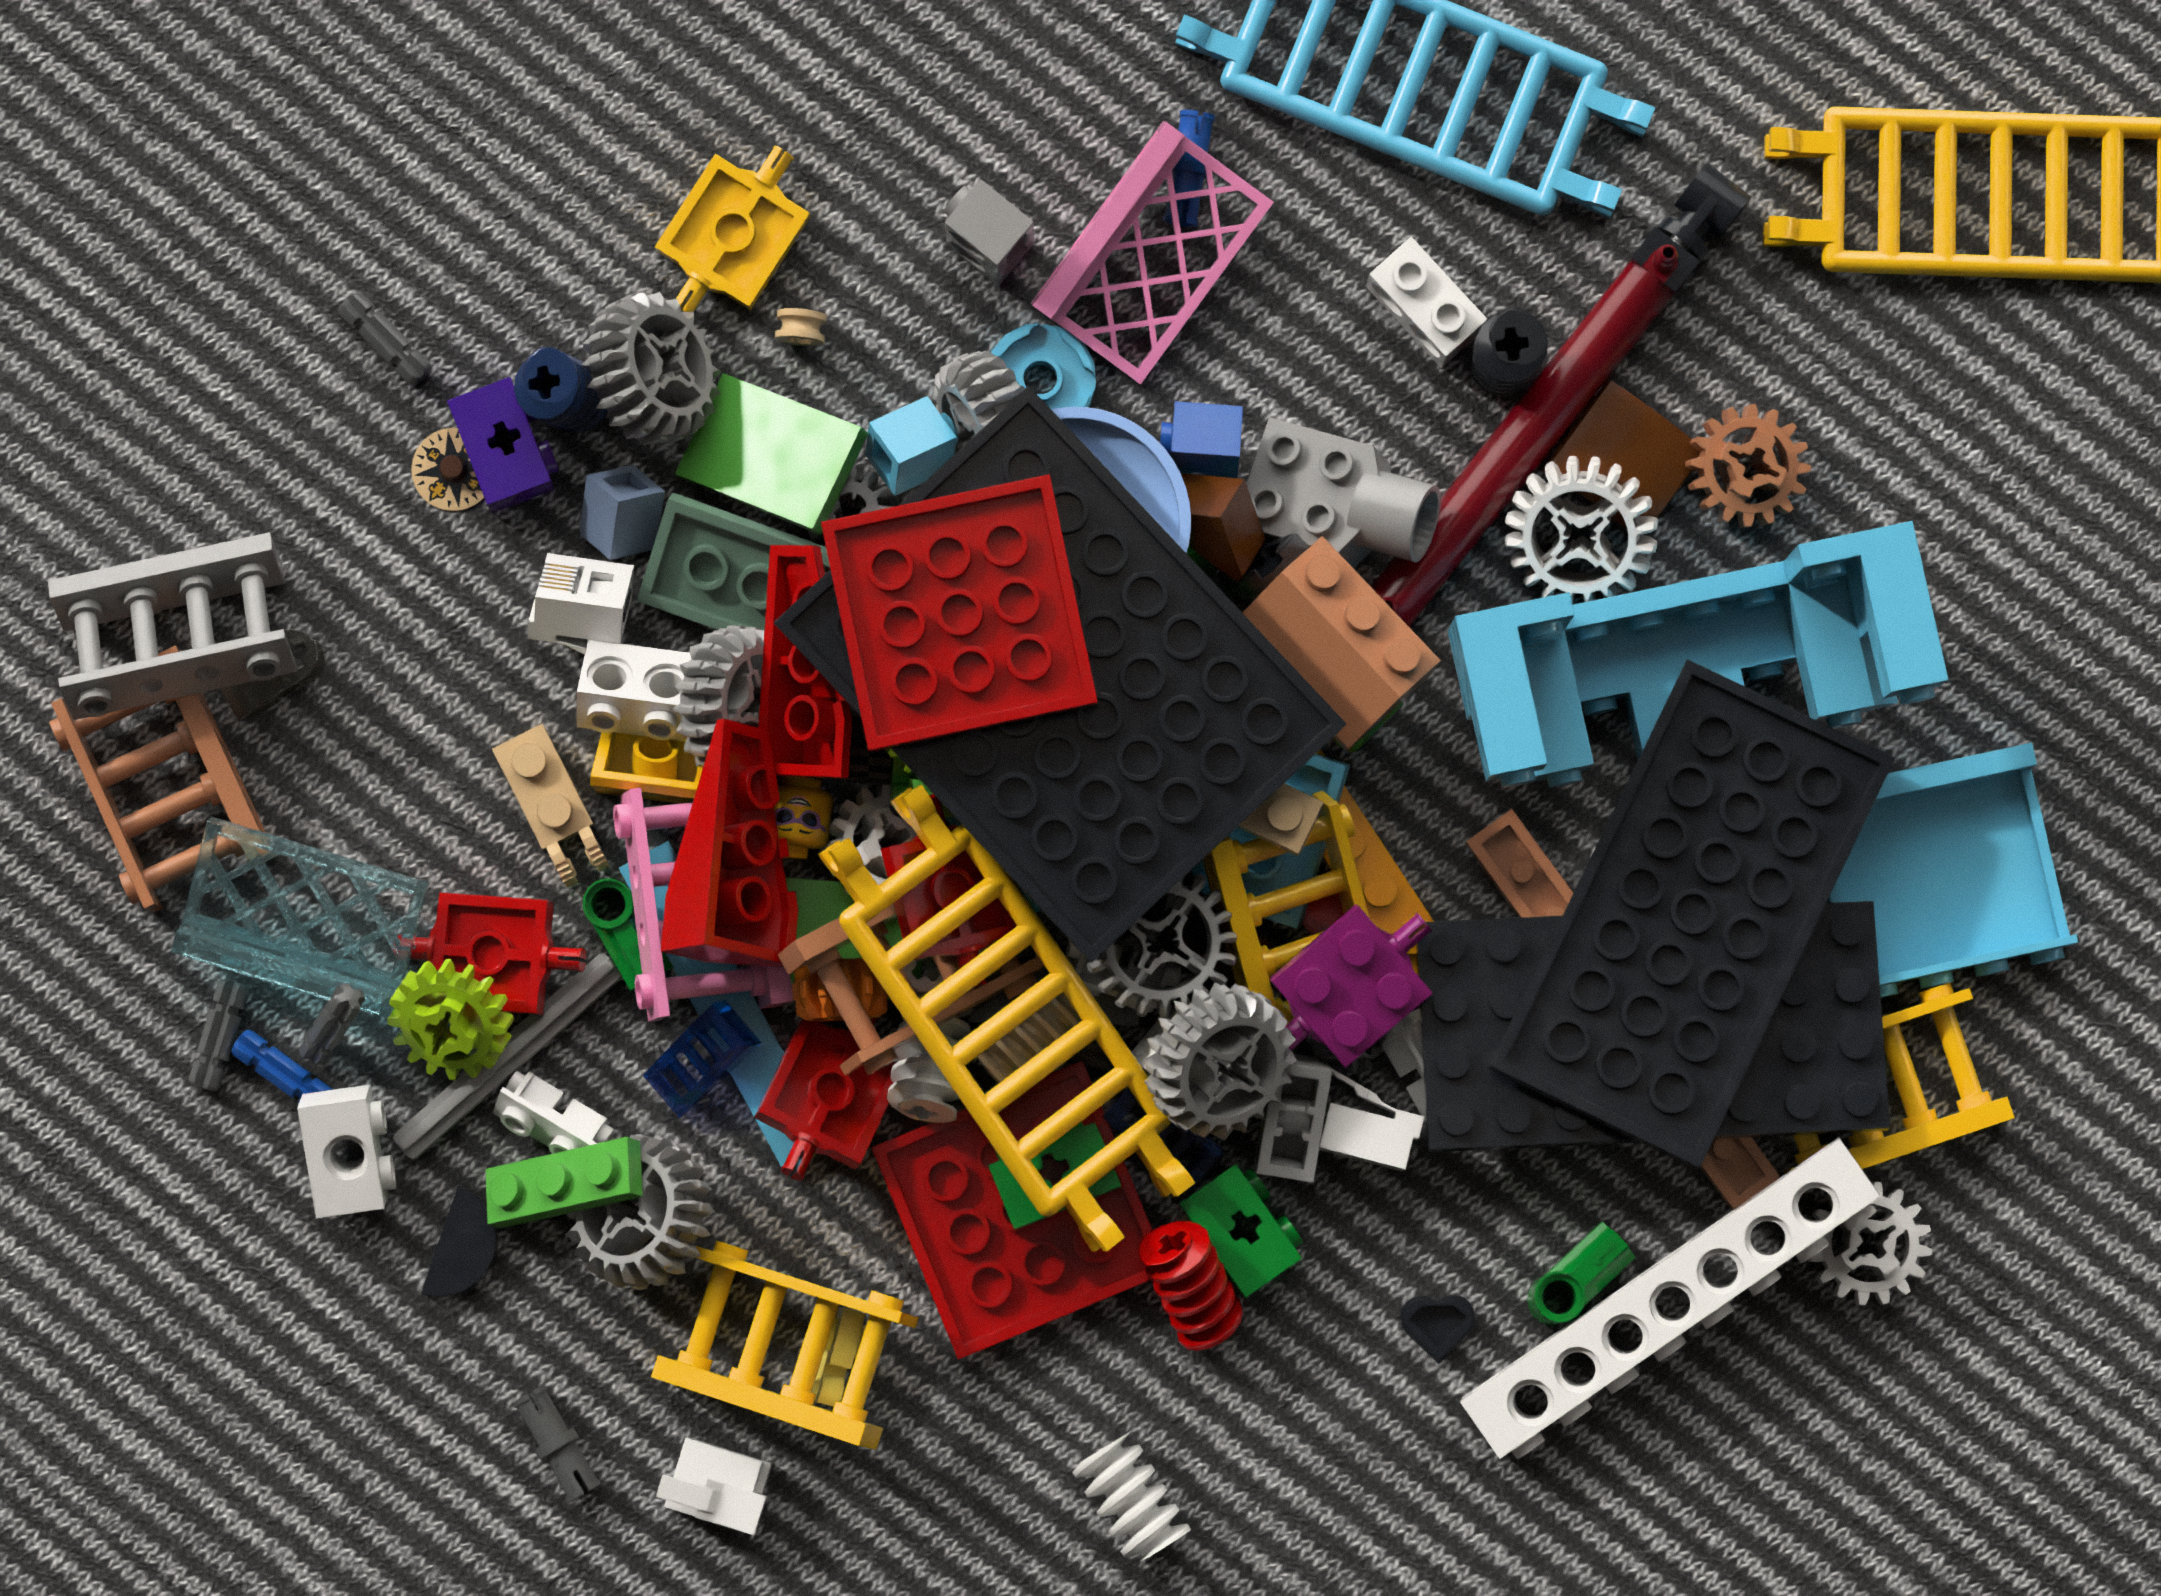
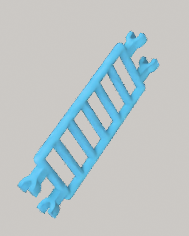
M1252 0L1237 38L1213 29L1195 18L1185 14L1176 33L1175 45L1225 62L1226 65L1220 82L1226 90L1542 216L1548 215L1553 211L1560 196L1610 219L1622 189L1569 171L1591 115L1615 123L1622 129L1643 137L1655 110V107L1646 103L1626 99L1603 90L1602 88L1608 76V69L1601 61L1448 0H1373L1329 107L1300 96L1298 93L1336 0H1312L1277 86L1246 74L1276 0ZM1395 4L1425 15L1426 19L1380 128L1350 116L1391 13ZM1447 25L1475 35L1478 39L1433 148L1405 138L1402 134ZM1500 45L1528 56L1530 60L1487 166L1483 169L1455 158L1454 155ZM1551 66L1582 78V81L1539 187L1535 190L1510 180L1506 176Z

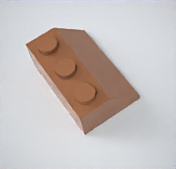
M1323 536L1286 567L1243 612L1250 622L1346 722L1347 725L1333 737L1346 751H1349L1422 685L1441 661Z

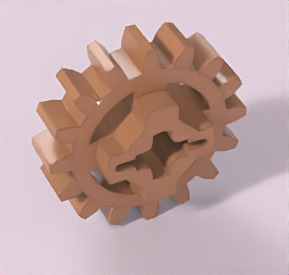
M1750 404L1744 407L1742 417L1740 418L1737 411L1731 407L1722 411L1724 425L1713 418L1706 420L1702 424L1709 435L1708 438L1695 437L1691 439L1690 445L1699 451L1700 454L1698 458L1685 461V467L1697 470L1699 478L1692 481L1688 487L1689 490L1703 489L1706 496L1699 505L1702 510L1715 505L1720 507L1718 522L1722 524L1729 522L1734 514H1737L1739 527L1748 528L1752 526L1754 515L1756 514L1758 520L1764 526L1774 522L1772 508L1782 514L1790 513L1794 509L1787 498L1788 495L1800 496L1805 494L1806 488L1797 482L1796 478L1797 475L1810 472L1811 465L1798 462L1797 454L1805 451L1808 446L1806 442L1793 444L1789 437L1797 427L1794 423L1783 427L1776 425L1779 411L1772 409L1767 411L1762 418H1758L1756 404ZM1735 430H1751L1750 434L1745 436L1742 445L1738 446L1732 442L1726 443L1722 441L1729 433ZM1774 444L1780 453L1782 466L1777 463L1772 449ZM1751 455L1753 457L1751 466L1758 470V474L1745 478L1743 476L1745 467L1738 463V459ZM1713 466L1717 467L1724 484L1722 489L1715 478ZM1758 487L1764 491L1770 490L1774 492L1760 503H1745L1746 499L1751 496L1754 488Z

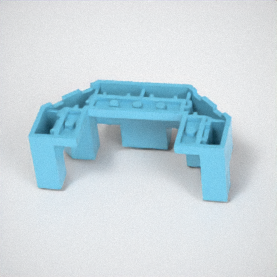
M1913 521L1798 544L1788 557L1781 562L1572 605L1570 592L1457 615L1448 629L1467 720L1473 721L1485 780L1500 779L1502 788L1542 780L1548 781L1549 788L1583 781L1581 772L1589 770L1594 765L1582 707L1585 716L1602 714L1618 709L1617 700L1619 699L1625 700L1637 759H1639L1687 659L1745 686L1742 676L1744 673H1749L1751 681L1770 679L1784 674L1782 665L1797 662L1810 718L1819 722H1827V726L1833 729L1861 723V713L1898 703V695L1901 705L1932 699L1935 697L1934 688L1940 687L1948 681Z

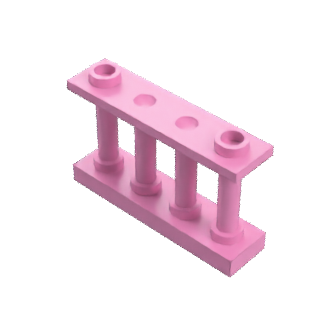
M641 788L629 789L620 795V804L614 805L613 820L617 838H625L642 969V975H636L635 994L639 1009H647L648 1022L660 1021L670 1016L668 1000L749 991L751 996H758L759 1009L780 1007L793 1002L791 978L784 967L747 965L745 969L665 978L661 952L663 920L658 921L654 887L669 885L675 862L651 864L646 830L686 826L692 803L644 808Z

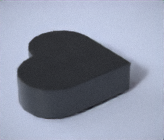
M1417 1296L1405 1302L1401 1308L1399 1320L1405 1333L1437 1364H1440L1471 1331L1475 1322V1312L1470 1302L1461 1296H1445L1438 1301L1427 1296Z

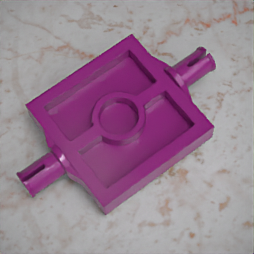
M1355 904L1269 978L1287 999L1291 1013L1295 1017L1285 1026L1296 1039L1288 1047L1290 1050H1293L1310 1035L1313 1039L1326 1045L1346 1068L1432 994V991L1413 970L1410 958L1406 953L1427 934L1432 932V929L1418 913L1391 935L1377 927L1360 906Z

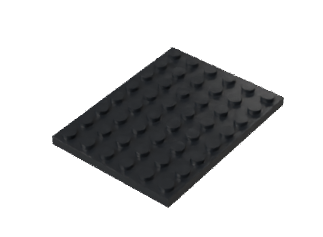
M1028 386L901 505L1050 474L1098 704L895 746L890 749L1092 964L1347 724ZM829 570L773 623L861 717L831 570Z

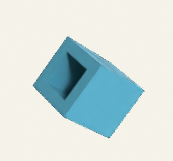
M928 396L869 422L865 456L893 495L896 496L927 481L954 456L955 447L958 443L957 430L951 418L946 413L940 414Z

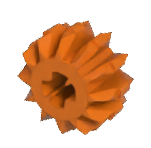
M863 958L839 959L838 963L868 1017L872 1019L886 1013L887 997L889 996ZM807 966L794 972L792 1000L795 1001L796 1015L807 1021H844L817 972L811 974Z

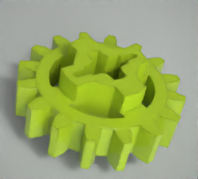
M446 959L438 971L430 961L424 962L417 973L410 970L406 974L389 1001V1005L394 1009L387 1019V1024L401 1028L393 1039L394 1044H408L412 1050L407 1057L410 1063L420 1058L426 1060L427 1074L433 1075L438 1067H443L446 1069L449 1080H455L463 1068L471 1078H475L483 1066L491 1069L511 1040L512 1035L507 1030L514 1021V1016L507 1012H500L508 1000L506 994L492 995L489 989L494 979L489 976L479 982L473 978L475 968L471 964H468L464 971L460 973L455 971L452 959Z

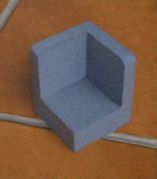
M634 465L587 475L579 529L581 536L609 560L652 551L661 522L665 491Z

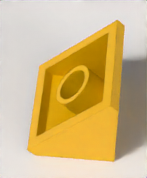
M601 732L590 776V785L596 793L620 796L629 789L641 788L642 799L678 804L692 803L703 767L696 766L693 754L684 752L685 742L670 739L656 740L647 736Z

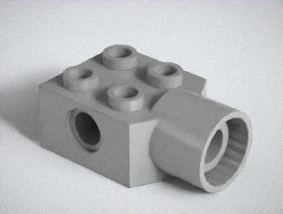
M1270 417L1246 484L1266 538L1265 544L1289 534L1297 533L1310 547L1323 536L1353 569L1372 550L1412 562L1421 560L1432 541L1441 504L1440 489L1437 485L1391 473L1389 462L1374 446Z

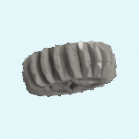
M660 292L655 294H630L607 305L604 310L599 312V317L588 325L591 335L582 345L590 357L582 366L591 372L592 381L586 388L596 390L600 398L596 409H607L610 413L609 425L623 426V433L626 439H639L643 445H655L658 443L661 445L666 442L671 444L698 431V428L705 425L704 420L715 412L712 401L721 393L719 388L713 383V380L721 371L712 365L710 357L716 350L707 348L703 339L707 329H697L694 326V312H681L678 299H664Z
M988 350L983 352L977 351L971 354L965 353L953 358L951 363L940 367V372L935 374L933 396L937 402L936 409L940 414L946 413L953 421L957 430L958 443L955 447V454L1025 390V387L1017 382L1015 372L1006 367L1004 360Z
M730 625L727 628H719L718 631L706 633L703 635L700 644L690 646L691 660L680 664L684 679L682 683L674 685L680 693V704L672 710L681 715V723L677 727L676 732L687 737L684 752L695 756V763L698 767L704 766L717 720L725 718L758 728L764 630H761V628Z
M1196 874L1188 887L1182 885L1184 879L1182 878L1167 892L1179 896L1172 907H1168L1167 911L1160 918L1155 920L1140 918L1128 929L1136 937L1139 944V951L1133 962L1134 966L1128 975L1122 971L1117 962L1113 944L1101 954V958H1097L1092 964L1090 962L1086 964L1090 973L1099 972L1105 968L1108 970L1109 975L1103 978L1097 985L1102 993L1110 991L1117 984L1122 987L1114 1001L1118 1007L1124 1008L1129 1003L1131 997L1135 995L1138 997L1135 1012L1138 1016L1145 1017L1149 1011L1150 1002L1157 1001L1159 1017L1168 1019L1171 1013V1000L1177 999V1001L1189 1005L1191 1002L1187 995L1192 993L1193 989L1204 990L1209 994L1210 992L1203 986L1208 978L1220 985L1227 983L1228 979L1223 974L1215 971L1214 968L1218 961L1227 965H1234L1237 958L1235 955L1220 951L1221 942L1234 943L1237 939L1236 933L1232 931L1220 932L1219 924L1230 920L1232 913L1227 912L1225 909L1216 913L1213 912L1211 907L1218 903L1222 897L1219 889L1210 891L1204 897L1198 894L1206 881V877L1202 874ZM1193 906L1200 914L1206 929L1207 943L1203 958L1190 950L1182 938V929L1188 919L1186 916ZM1138 923L1148 930L1154 929L1159 932L1166 925L1170 926L1174 934L1168 938L1175 940L1174 947L1182 951L1185 956L1181 958L1171 951L1168 953L1164 950H1159L1155 956H1152L1146 948L1152 945V943L1145 941L1147 935L1135 927ZM1167 961L1177 962L1193 972L1186 980L1171 987L1149 988L1142 986L1148 975H1152L1160 964Z
M1214 983L1209 994L1204 990L1193 989L1192 1003L1187 1005L1184 1002L1174 1001L1176 1015L1171 1020L1158 1018L1160 1026L1164 1029L1161 1036L1147 1038L1150 1048L1156 1053L1142 1060L1146 1070L1151 1073L1144 1082L1147 1085L1148 1091L1154 1095L1152 1100L1155 1102L1157 1109L1165 1116H1169L1168 1119L1178 1128H1184L1186 1131L1189 1129L1193 1134L1203 1138L1211 1132L1213 1135L1225 1139L1231 1127L1236 1131L1239 1130L1246 1133L1248 1118L1253 1116L1256 1119L1265 1120L1263 1107L1269 1101L1281 1103L1276 1092L1278 1086L1292 1083L1289 1075L1283 1071L1284 1068L1297 1061L1293 1051L1288 1048L1296 1039L1292 1036L1291 1031L1285 1027L1288 1021L1283 1013L1272 1006L1271 1001L1261 993L1256 994L1245 986L1234 984L1229 989L1225 985ZM1211 1056H1216L1222 1061H1228L1229 1064L1225 1066L1217 1060L1214 1062L1210 1058Z
M636 1134L631 1135L630 1138L640 1141L641 1169L644 1172L642 1175L643 1197L566 1214L568 1218L575 1220L576 1224L565 1235L571 1241L579 1243L573 1255L577 1256L580 1261L588 1263L587 1271H590L593 1276L607 1280L608 1284L623 1288L626 1286L636 1290L648 1289L650 1284L656 1286L668 1285L669 1273L675 1275L686 1273L683 1258L685 1256L689 1258L701 1256L694 1244L698 1237L702 1238L711 1235L702 1226L703 1217L715 1211L710 1205L702 1201L713 1190L707 1182L700 1180L705 1169L699 1163L690 1160L691 1154L685 1148L673 1145L670 1140L659 1136L653 1138ZM655 1236V1238L646 1247L642 1249L644 1244L650 1238ZM636 1247L641 1249L640 1251L633 1253Z

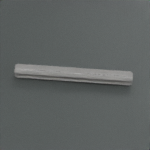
M598 954L585 966L583 972L576 973L545 1001L543 1015L530 1014L509 1032L512 1035L511 1040L491 1069L483 1066L475 1078H471L464 1072L403 1125L393 1136L395 1143L402 1152L412 1160L421 1156L620 981L622 976L614 962L606 954Z

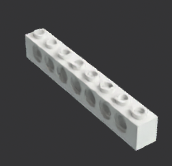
M1838 1137L1463 1396L1460 1403L1499 1459L1509 1452H1512L1516 1459H1519L1545 1441L1540 1431L1559 1419L1565 1427L1588 1412L1592 1406L1587 1399L1606 1386L1609 1392L1613 1394L1637 1378L1639 1373L1634 1366L1652 1354L1660 1362L1687 1343L1682 1333L1701 1321L1705 1329H1708L1730 1314L1734 1308L1729 1301L1748 1288L1751 1294L1756 1296L1782 1277L1776 1268L1794 1256H1796L1800 1263H1803L1829 1245L1824 1235L1843 1223L1849 1231L1877 1212L1872 1202L1878 1199L1880 1194L1840 1137ZM1820 1188L1831 1196L1832 1209L1826 1217L1820 1220H1811L1800 1212L1798 1208L1799 1199L1808 1189ZM1764 1221L1777 1223L1785 1233L1783 1245L1771 1253L1759 1251L1751 1241L1753 1228ZM1725 1254L1735 1261L1738 1272L1732 1282L1726 1285H1715L1706 1278L1703 1266L1707 1259L1713 1255ZM1667 1287H1678L1688 1295L1690 1307L1680 1317H1667L1657 1307L1656 1298L1658 1294ZM1619 1320L1635 1322L1642 1331L1643 1339L1641 1343L1632 1350H1621L1615 1347L1609 1337V1329L1615 1322ZM1581 1352L1593 1360L1595 1374L1590 1380L1576 1383L1565 1376L1562 1362L1571 1353ZM1526 1385L1538 1386L1545 1392L1548 1406L1540 1414H1525L1516 1404V1392Z

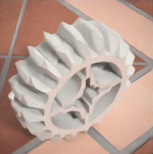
M1569 456L1566 474L1562 475L1558 465L1551 461L1545 466L1548 483L1540 476L1532 473L1527 477L1526 484L1533 495L1524 491H1516L1512 501L1522 511L1508 512L1505 523L1519 531L1506 535L1505 546L1524 548L1512 557L1511 565L1513 568H1523L1531 565L1532 568L1524 576L1523 583L1530 587L1540 579L1544 580L1546 583L1541 593L1542 598L1553 596L1555 589L1565 591L1564 593L1570 592L1572 604L1575 593L1583 594L1584 602L1596 600V591L1601 590L1604 598L1618 596L1614 582H1617L1624 589L1632 591L1636 587L1637 581L1630 570L1644 574L1648 572L1650 562L1640 553H1655L1658 542L1652 537L1643 534L1657 530L1658 519L1652 516H1639L1652 507V499L1650 496H1641L1632 500L1631 497L1638 490L1640 481L1633 477L1622 486L1618 484L1617 481L1622 471L1620 465L1614 464L1610 468L1608 475L1605 476L1598 473L1601 465L1599 457L1593 456L1591 458L1588 471H1580L1577 456ZM1573 491H1586L1600 495L1605 499L1601 498L1591 506L1582 507L1574 504L1567 497L1562 499L1559 495ZM1543 507L1552 514L1551 521L1559 530V537L1553 542L1552 547L1546 553L1541 549L1535 531V520ZM1618 510L1624 518L1628 531V544L1619 558L1610 550L1612 544L1603 532L1605 526L1610 523L1611 517ZM1596 520L1590 536L1591 541L1581 536L1577 540L1572 539L1567 544L1573 528L1572 523L1576 527L1582 528L1587 524L1591 525ZM1583 558L1591 562L1596 568L1601 565L1603 569L1595 572L1579 573L1563 569L1560 566L1571 559Z

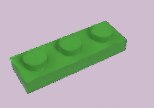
M623 1137L485 1169L487 1224L498 1228L643 1197L640 1141L630 1137Z

